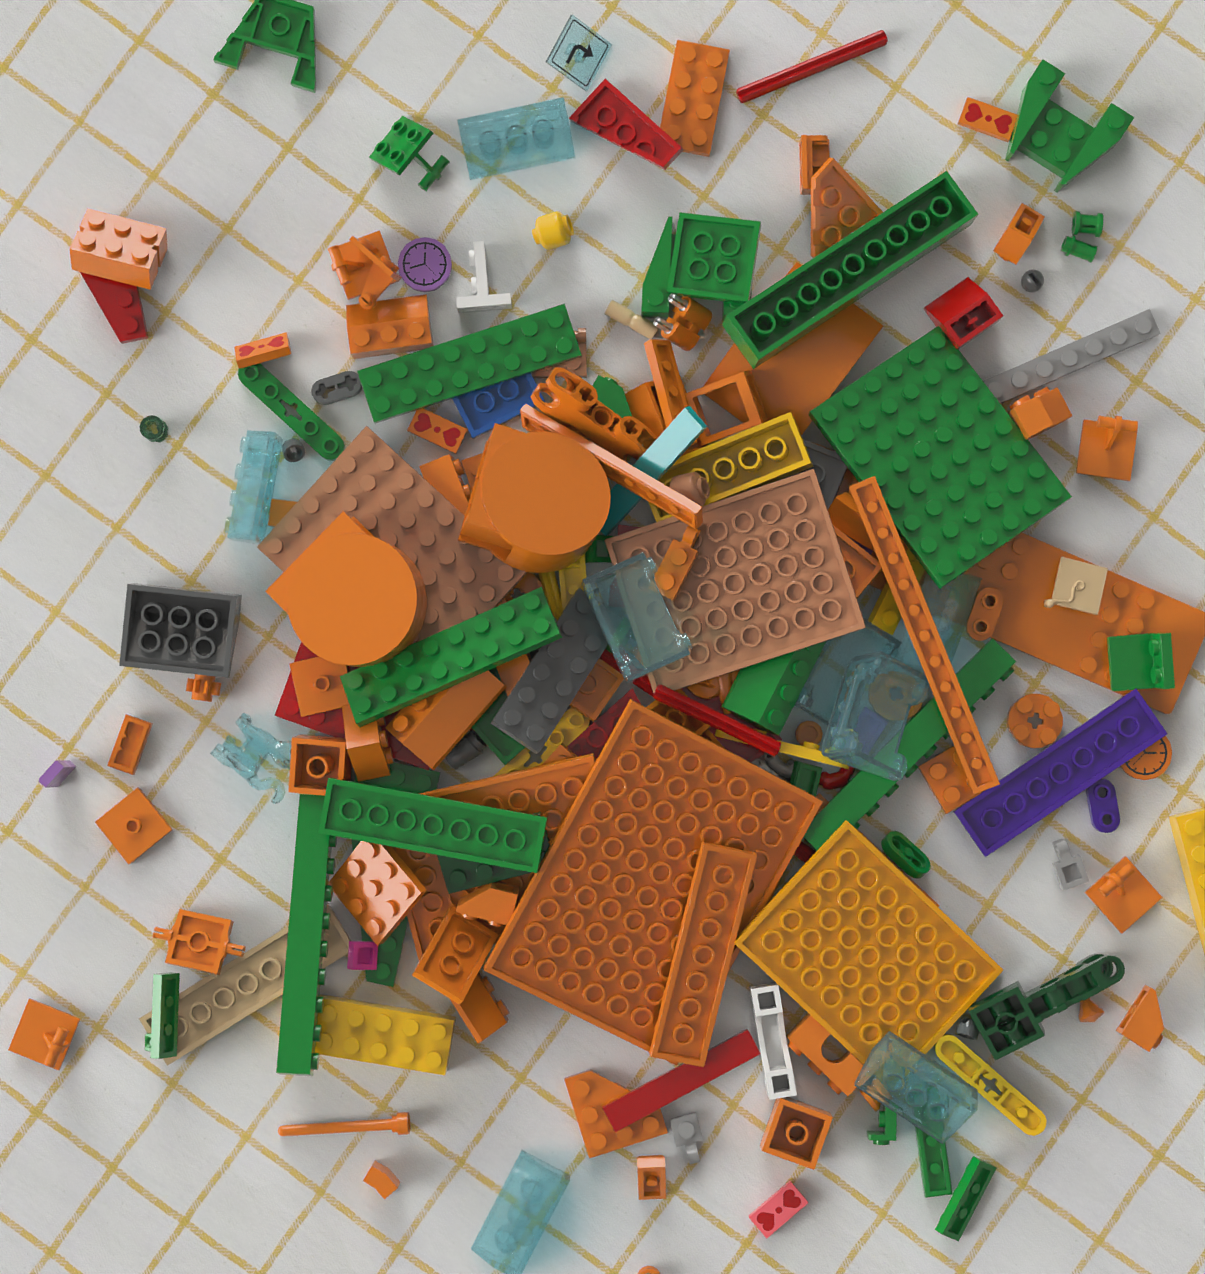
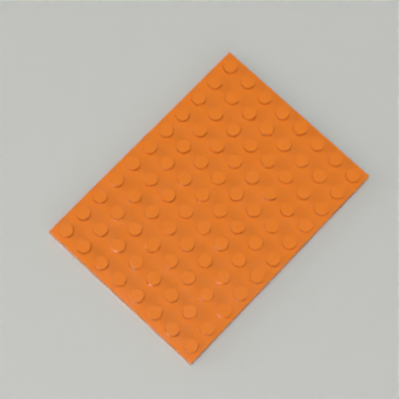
M630 699L543 857L538 873H535L485 963L484 971L650 1052L701 843L707 842L757 854L738 936L767 904L823 801ZM736 945L734 946L728 972L741 951ZM666 1060V1061H668V1062H670V1063H672V1064H674V1065H676V1066H677L678 1063H679V1062H675V1061Z

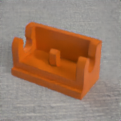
M801 135L800 195H811V178L829 158V139L826 135Z

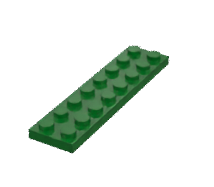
M564 303L367 367L357 372L373 421L376 424L582 357Z
M540 587L409 645L398 655L385 662L373 666L360 667L340 676L355 722L359 727H362L563 637L543 588Z
M328 778L318 833L538 873L548 817Z

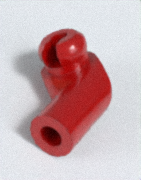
M850 762L849 769L840 768L838 772L830 774L824 771L821 773L819 784L827 790L844 787L857 765Z

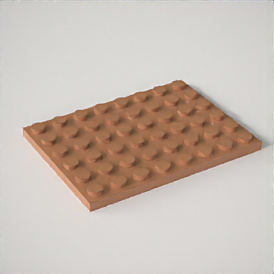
M368 426L358 434L257 546L263 554L284 572L343 511L350 518L354 516L374 537L403 551L413 561L422 576L427 594V609L423 626L412 644L495 608L527 574L525 571L505 564L487 549L458 541L464 515Z
M814 469L703 506V523L698 528L701 532L693 546L694 549L700 552L675 601L649 589V586L673 539L682 541L688 526L686 523L673 516L605 540L653 693L659 684L676 691L866 628Z

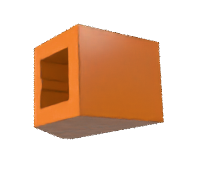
M499 881L483 885L459 899L456 913H460L462 917L469 920L480 918L488 920V923L493 926L503 927L507 925L514 912L519 886Z

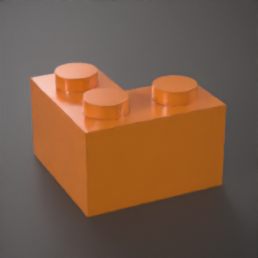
M1045 387L1034 393V398L1030 399L1029 395L1009 406L1011 411L1008 414L1019 427L1025 439L1029 440L1072 417L1058 387L1051 391L1048 387Z
M350 705L342 706L346 749L358 782L391 775L389 764L394 763L391 747H388L385 730L382 731L381 726L386 725L385 717L359 727L355 722Z

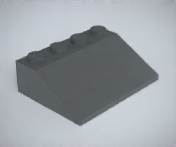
M138 583L127 584L119 666L229 678L240 620L242 595Z

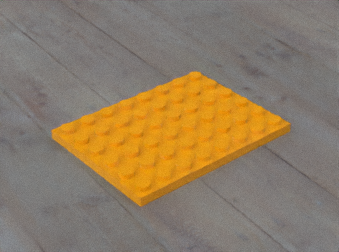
M847 820L843 822L744 928L734 942L737 947L891 1091L1003 971L984 950Z

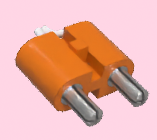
M671 294L670 296L678 301L676 302L668 297V301L675 305L672 311L676 314L673 318L668 317L666 321L657 317L655 320L658 322L654 321L653 324L661 329L663 338L685 351H690L701 338L706 339L709 334L706 329L712 319V312L690 297L680 298L675 294ZM702 329L703 334L698 335V332Z

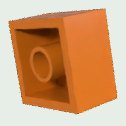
M303 734L292 737L288 792L325 796L328 778L351 781L352 763L346 749L345 738Z
M790 1097L777 1098L762 1137L760 1148L763 1152L814 1170L833 1116L828 1111Z

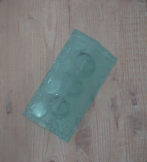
M564 97L457 120L470 180L575 158Z
M247 430L246 437L241 438L240 453H243L241 464L237 463L235 479L238 480L237 488L232 490L230 495V506H233L231 517L226 519L224 529L225 533H228L227 538L231 540L259 545L265 538L283 439L276 432Z
M925 572L920 588L952 664L982 578L965 572L942 589H939L928 573ZM905 629L894 660V667L926 677L909 633Z
M891 1031L872 1048L854 1083V1086L942 1144L978 1110V1090Z
M521 1150L471 1250L493 1268L505 1274H522L570 1182V1175Z

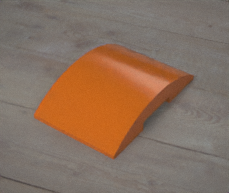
M796 262L786 276L802 265ZM853 303L755 369L752 368L734 343L704 386L751 370L768 420L791 412L802 436L812 423V419L808 415L809 412L832 396L883 328V325ZM736 382L704 394L742 423L749 421Z

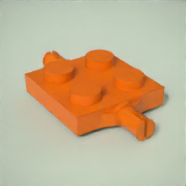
M179 909L176 922L171 930L155 927L154 931L158 933L153 932V938L168 941L165 963L215 975H220L223 961L227 954L243 957L244 953L242 951H245L244 945L230 943V935L234 923L232 920Z

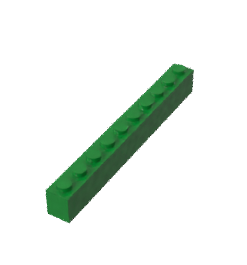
M993 638L956 673L971 713L976 710L973 705L980 698L985 701L995 691V688L992 686L999 679L1005 681L1014 672L1011 666L1016 661ZM934 696L814 817L803 838L816 851L845 820L858 829L861 826L858 821L865 814L870 817L880 807L877 802L884 795L887 798L890 797L899 788L896 782L903 775L906 778L910 777L918 768L915 763L922 756L927 759L938 748L935 743L941 737L946 740L950 736Z
M300 794L276 1068V1073L280 1075L313 1076V1071L319 1068V1053H315L316 1041H321L322 1025H318L317 1021L318 1013H323L324 997L320 996V985H325L326 969L322 968L323 957L328 956V941H324L325 930L330 929L331 914L326 913L327 902H332L333 886L329 885V874L334 875L335 858H331V849L337 845V836L318 833L324 795Z

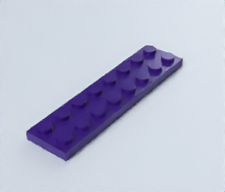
M1134 689L999 780L1000 785L984 790L953 812L983 856L986 857L1168 733L1138 690Z

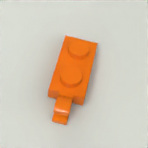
M688 525L681 542L673 539L649 589L675 601L700 552L694 549L693 546L701 530L694 529Z

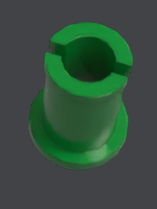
M1072 235L1071 237H1065L1061 251L1065 253V256L1070 254L1091 263L1096 255L1098 246L1077 240L1076 236Z

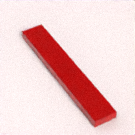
M745 1029L708 1049L704 1067L682 1063L602 1106V1109L614 1132H617L760 1055V1052L749 1030Z

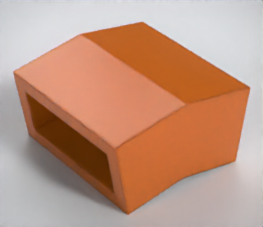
M376 1160L363 1179L365 1183L374 1187L384 1200L400 1185V1181L394 1173Z

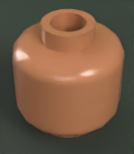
M696 472L674 476L670 481L669 488L700 506H703L706 499L709 498V484L705 477H701Z

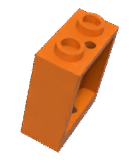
M751 370L685 393L687 405L707 425L698 396L736 382L749 418L748 422L712 435L709 427H707L697 438L698 441L701 440L702 445L769 421Z

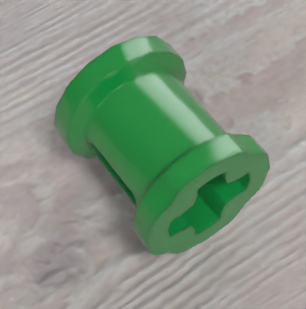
M1080 211L1074 212L1071 228L1072 235L1086 233L1094 234L1095 237L1101 236L1103 213L1087 215L1081 214Z

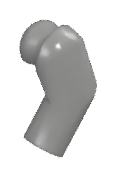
M766 752L764 753V760L774 772L786 778H791L794 765L793 759L788 760L785 764L778 755L772 756Z

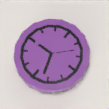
M427 237L414 239L406 244L400 252L398 259L399 274L403 281L413 290L420 292L435 291L450 277L452 270L451 256L446 247L436 239Z

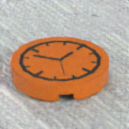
M1164 736L1120 767L1127 775L1135 779L1149 780L1157 778L1170 765L1172 757L1171 744L1167 737Z

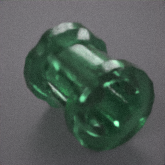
M154 415L143 418L139 426L142 436L151 442L158 443L168 437V426L163 420ZM152 424L157 426L159 431L157 434L152 433L150 428Z

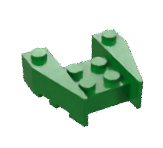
M1042 59L1022 90L1017 118L1005 160L1009 161L1015 151L1018 150L1062 178L1054 189L1055 192H1059L1079 174L1113 149L1134 117L1113 103L1109 105L1095 127L1076 117L1049 99L1066 73Z
M668 216L643 282L641 316L644 318H668L669 315L668 297L670 295L667 293L676 237V234H672V217ZM723 301L722 321H724L726 315L743 304Z

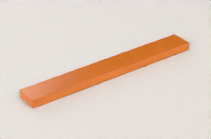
M525 404L520 409L522 427L530 432H553L579 442L597 458L609 479L694 529H698L703 523L702 506L531 406Z

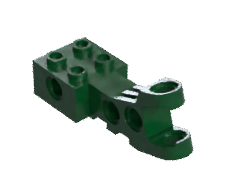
M1092 954L1077 962L1069 970L1026 993L1023 991L1019 981L973 1003L969 1007V1013L996 1061L1044 1037L1045 1029L1041 1024L1044 1019L1068 1009V1007L1082 1000L1084 1001L1119 982L1125 974V967L1120 958L1116 956ZM1113 962L1116 965V973L1111 977L1113 973Z

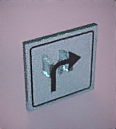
M570 15L546 63L580 88L588 91L612 44L577 17Z

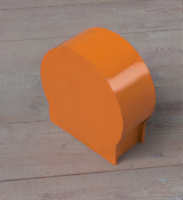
M495 423L489 439L485 443L458 541L487 549L505 564L522 571L548 573L566 568L586 553L607 519L611 495L606 473L597 458L586 447L567 436L553 432L537 431L525 433Z
M344 511L265 591L289 615L296 635L311 652L327 661L353 667L373 666L385 662L411 645L423 626L427 609L425 584L413 561L397 547L374 537L354 516L350 518Z

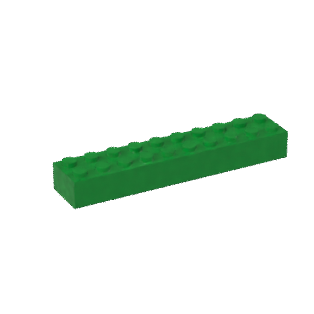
M945 171L726 315L722 326L752 368L755 369L971 226L978 213L950 174Z

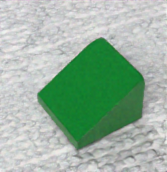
M597 535L585 553V563H612L605 540L614 536Z

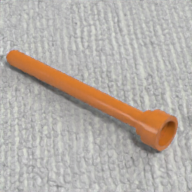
M399 1112L396 1116H392L391 1119L282 1125L278 1128V1134L280 1136L392 1130L393 1133L397 1132L398 1135L410 1134L409 1112Z

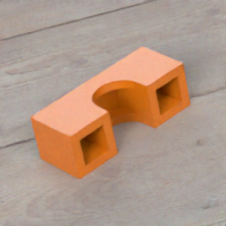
M809 1013L786 1035L790 1040L787 1045L798 1056L802 1053L810 1059L807 1065L817 1075L823 1072L830 1079L827 1084L838 1095L843 1092L849 1096L871 1073L849 1051L837 1060L826 1059L822 1055L821 1048L823 1042L830 1036V1033Z

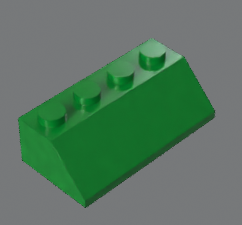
M826 641L740 669L721 707L761 731L780 735Z

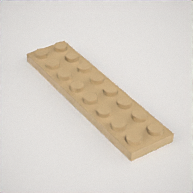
M328 902L326 913L331 914L330 929L325 930L324 941H328V956L323 957L322 968H326L348 954L349 941H351ZM288 926L245 952L243 957L239 956L221 968L220 975L210 974L179 993L177 1056L163 1058L167 1066L283 994ZM152 1011L139 1018L147 1033H151Z

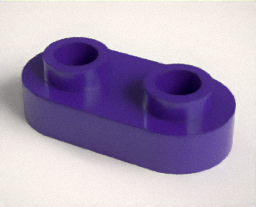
M1100 779L1086 789L1092 826L1097 831L1110 833L1115 831L1120 824L1116 791L1114 785L1109 780ZM1100 787H1104L1106 790V795L1102 798L1098 795ZM1105 814L1111 817V821L1107 825L1102 821Z

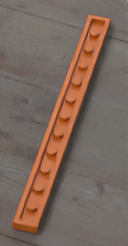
M872 476L850 485L849 489L972 791L976 794L1000 785L876 477Z

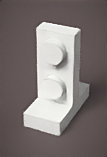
M484 241L473 242L474 250H469L470 267L475 266L476 277H471L472 293H477L478 296L456 297L458 313L512 309L510 293L489 295Z

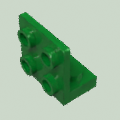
M1158 632L1111 636L1107 638L1111 691L1175 688L1171 633Z

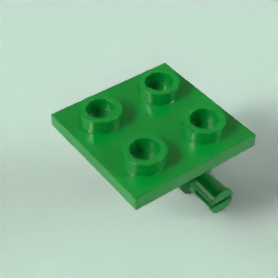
M401 116L392 125L389 133L376 145L374 151L369 156L372 161L399 176L414 159L427 172L418 183V186L426 192L435 180H439L442 177L441 172L450 163L446 157L441 155L431 167L418 154L434 133L404 116Z

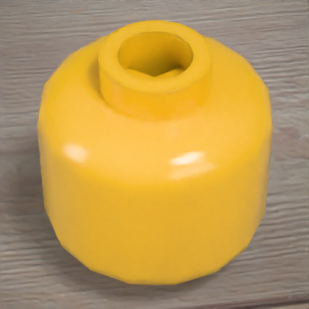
M555 211L536 219L532 235L537 245L541 244L546 250H552L569 244L571 236L574 235V228L568 215Z

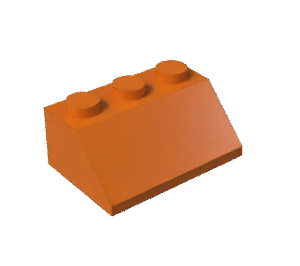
M427 294L376 301V306L369 310L362 308L360 303L346 305L350 354L353 359L418 351L434 346Z
M654 381L645 382L625 393L632 417L638 419L659 437L666 429ZM682 382V386H683V390H684V394H685V393H687V392H686V389H685L684 384H683V382ZM697 440V443L691 445L681 456L708 446V444L702 445L701 440ZM649 441L642 442L646 450L652 445Z
M479 972L460 1005L451 1000L477 1043L482 1042L508 1023L509 1019L506 1015L510 1014L505 1003L502 1000L497 1002L492 994L495 988L487 976L482 978Z

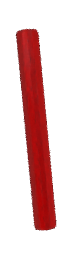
M659 684L653 694L654 699L772 756H776L781 748L780 741L664 685Z

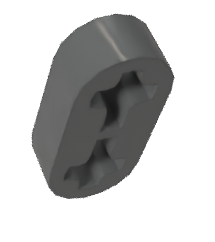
M345 371L316 381L312 386L311 393L316 402L322 405H329L358 395L362 390V384L357 373ZM348 377H351L353 381L357 380L352 391L347 387L340 389L338 387L345 384ZM322 385H325L327 389L334 387L336 389L329 392L326 399L321 395L317 396V393L321 391L320 387Z

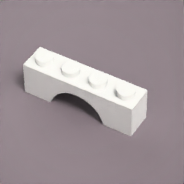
M776 982L749 986L768 1098L771 1100L795 1096L797 1092L786 1040L779 985Z

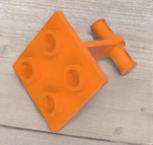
M380 230L363 236L379 249L377 255L380 258L384 255L390 259ZM351 241L328 248L333 262L331 265L332 270L336 271L347 299L350 300L361 296L373 261ZM394 279V281L391 284H394L399 281Z
M352 236L349 240L373 261L362 295L359 297L361 307L369 310L376 306V300L394 279L399 281L402 278L396 273L400 268L384 255L380 258L377 255L379 249L369 240H366L363 236L360 240Z
M1100 415L1097 421L1084 419L1076 474L1130 481L1138 421L1124 420L1122 416L1111 418Z
M1126 856L1084 892L1121 934L1163 898Z
M30 998L8 1050L60 1070L81 1018Z

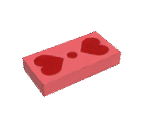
M789 1180L749 1215V1218L767 1239L809 1202L792 1181Z

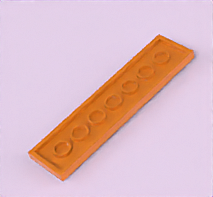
M707 842L701 843L649 1052L651 1057L704 1067L735 946L734 942L737 938L757 858L755 852Z

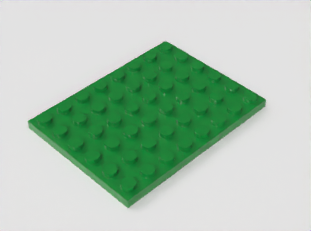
M939 326L811 410L808 414L858 482L872 476L876 477L899 536L939 589L945 587L1072 497L1030 441L1025 439L1019 427L959 349L954 347Z

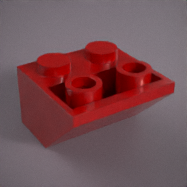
M969 277L923 308L934 325L942 329L956 349H960L999 322L1004 316L989 294Z

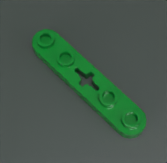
M261 363L238 369V377L241 383L321 457L329 461H335L345 450L342 438ZM284 400L290 406L298 405L296 411L302 417V420H298L293 415L285 416L287 410L280 402Z

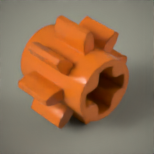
M195 674L194 679H187L186 691L192 692L191 699L212 702L213 695H220L221 683L215 682L216 676Z

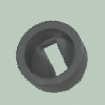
M1034 269L1027 271L1021 279V285L1027 292H1036L1044 284L1042 273ZM1030 274H1032L1038 281L1039 284L1037 286L1033 279L1029 276Z
M292 438L286 440L282 445L284 458L289 462L300 461L305 455L304 446L299 439ZM295 447L297 451L292 453L290 448Z
M964 1018L960 1021L956 1034L967 1039L977 1040L979 1030L973 1019Z

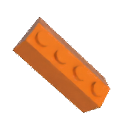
M486 671L401 709L386 726V729L425 764L435 770L504 691L506 686L492 673Z

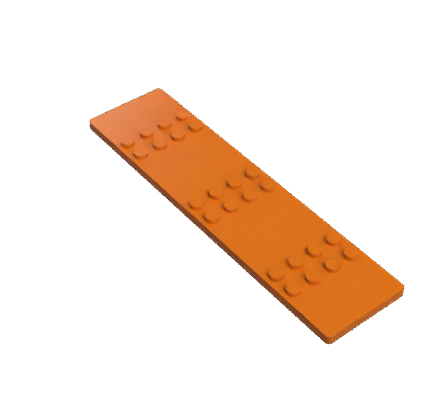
M849 469L846 471L836 497L845 492L848 493L849 486L854 478ZM1024 533L1019 534L942 589H939L928 573L924 571L919 581V586L930 612L965 627L976 594L984 588H995L1003 596V606L994 632L990 637L991 639L993 638L1000 643L1108 690H1111L1107 646L1108 637L1158 632L1171 633L1175 688L1138 689L1147 705L1163 714H1170L1173 711L1205 637L1204 611L1109 570L1106 575L1098 615L1054 605L1051 608L1044 607V600L1052 599L1061 557L1089 564L1093 563ZM873 551L871 556L878 560L876 552ZM879 572L869 585L882 591L887 581L884 572ZM987 596L985 598L987 606L994 604L993 597ZM983 622L976 624L977 631L983 632L985 630ZM1132 690L1113 692L1124 696Z

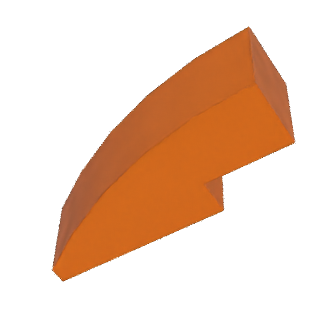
M847 492L835 497L828 509L832 524L853 540L875 551L853 497ZM901 539L904 549L907 551L908 547Z

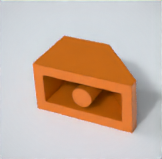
M1021 203L993 251L1003 260L1017 265L1032 242L1045 216Z
M1144 985L1116 1031L1150 1052L1152 1048H1157L1163 1039L1161 1033L1164 1030L1156 990Z

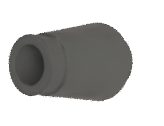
M472 730L466 733L446 757V760L457 770L459 767L483 754L486 743Z

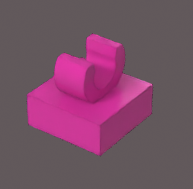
M349 941L347 969L377 970L378 946L375 942Z

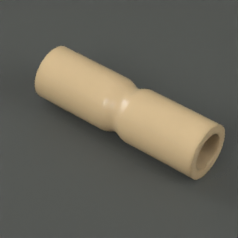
M614 300L610 302L605 311V315L623 325L629 326L632 330L648 339H653L659 329L652 321L635 314L632 310Z

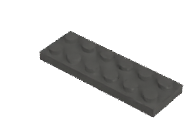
M578 588L556 621L563 638L538 649L491 724L537 755L624 618Z

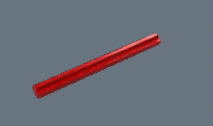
M883 30L862 37L742 86L736 91L740 103L758 98L885 46L888 42L887 36Z

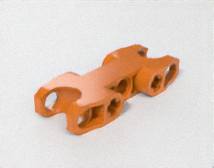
M555 367L547 378L546 383H539L530 396L534 405L546 416L567 428L573 426L595 442L597 446L627 463L628 455L638 460L645 453L646 449L642 446L643 441H649L653 444L658 438L638 419L632 416L621 418L597 400L598 393L592 385L561 367ZM555 376H561L566 380L567 387L565 389L557 384ZM541 391L547 393L553 398L552 402L545 403L542 401L539 393Z

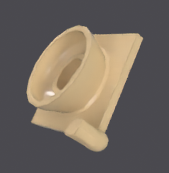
M1061 557L1052 599L1044 600V607L1051 608L1054 605L1098 615L1108 568Z

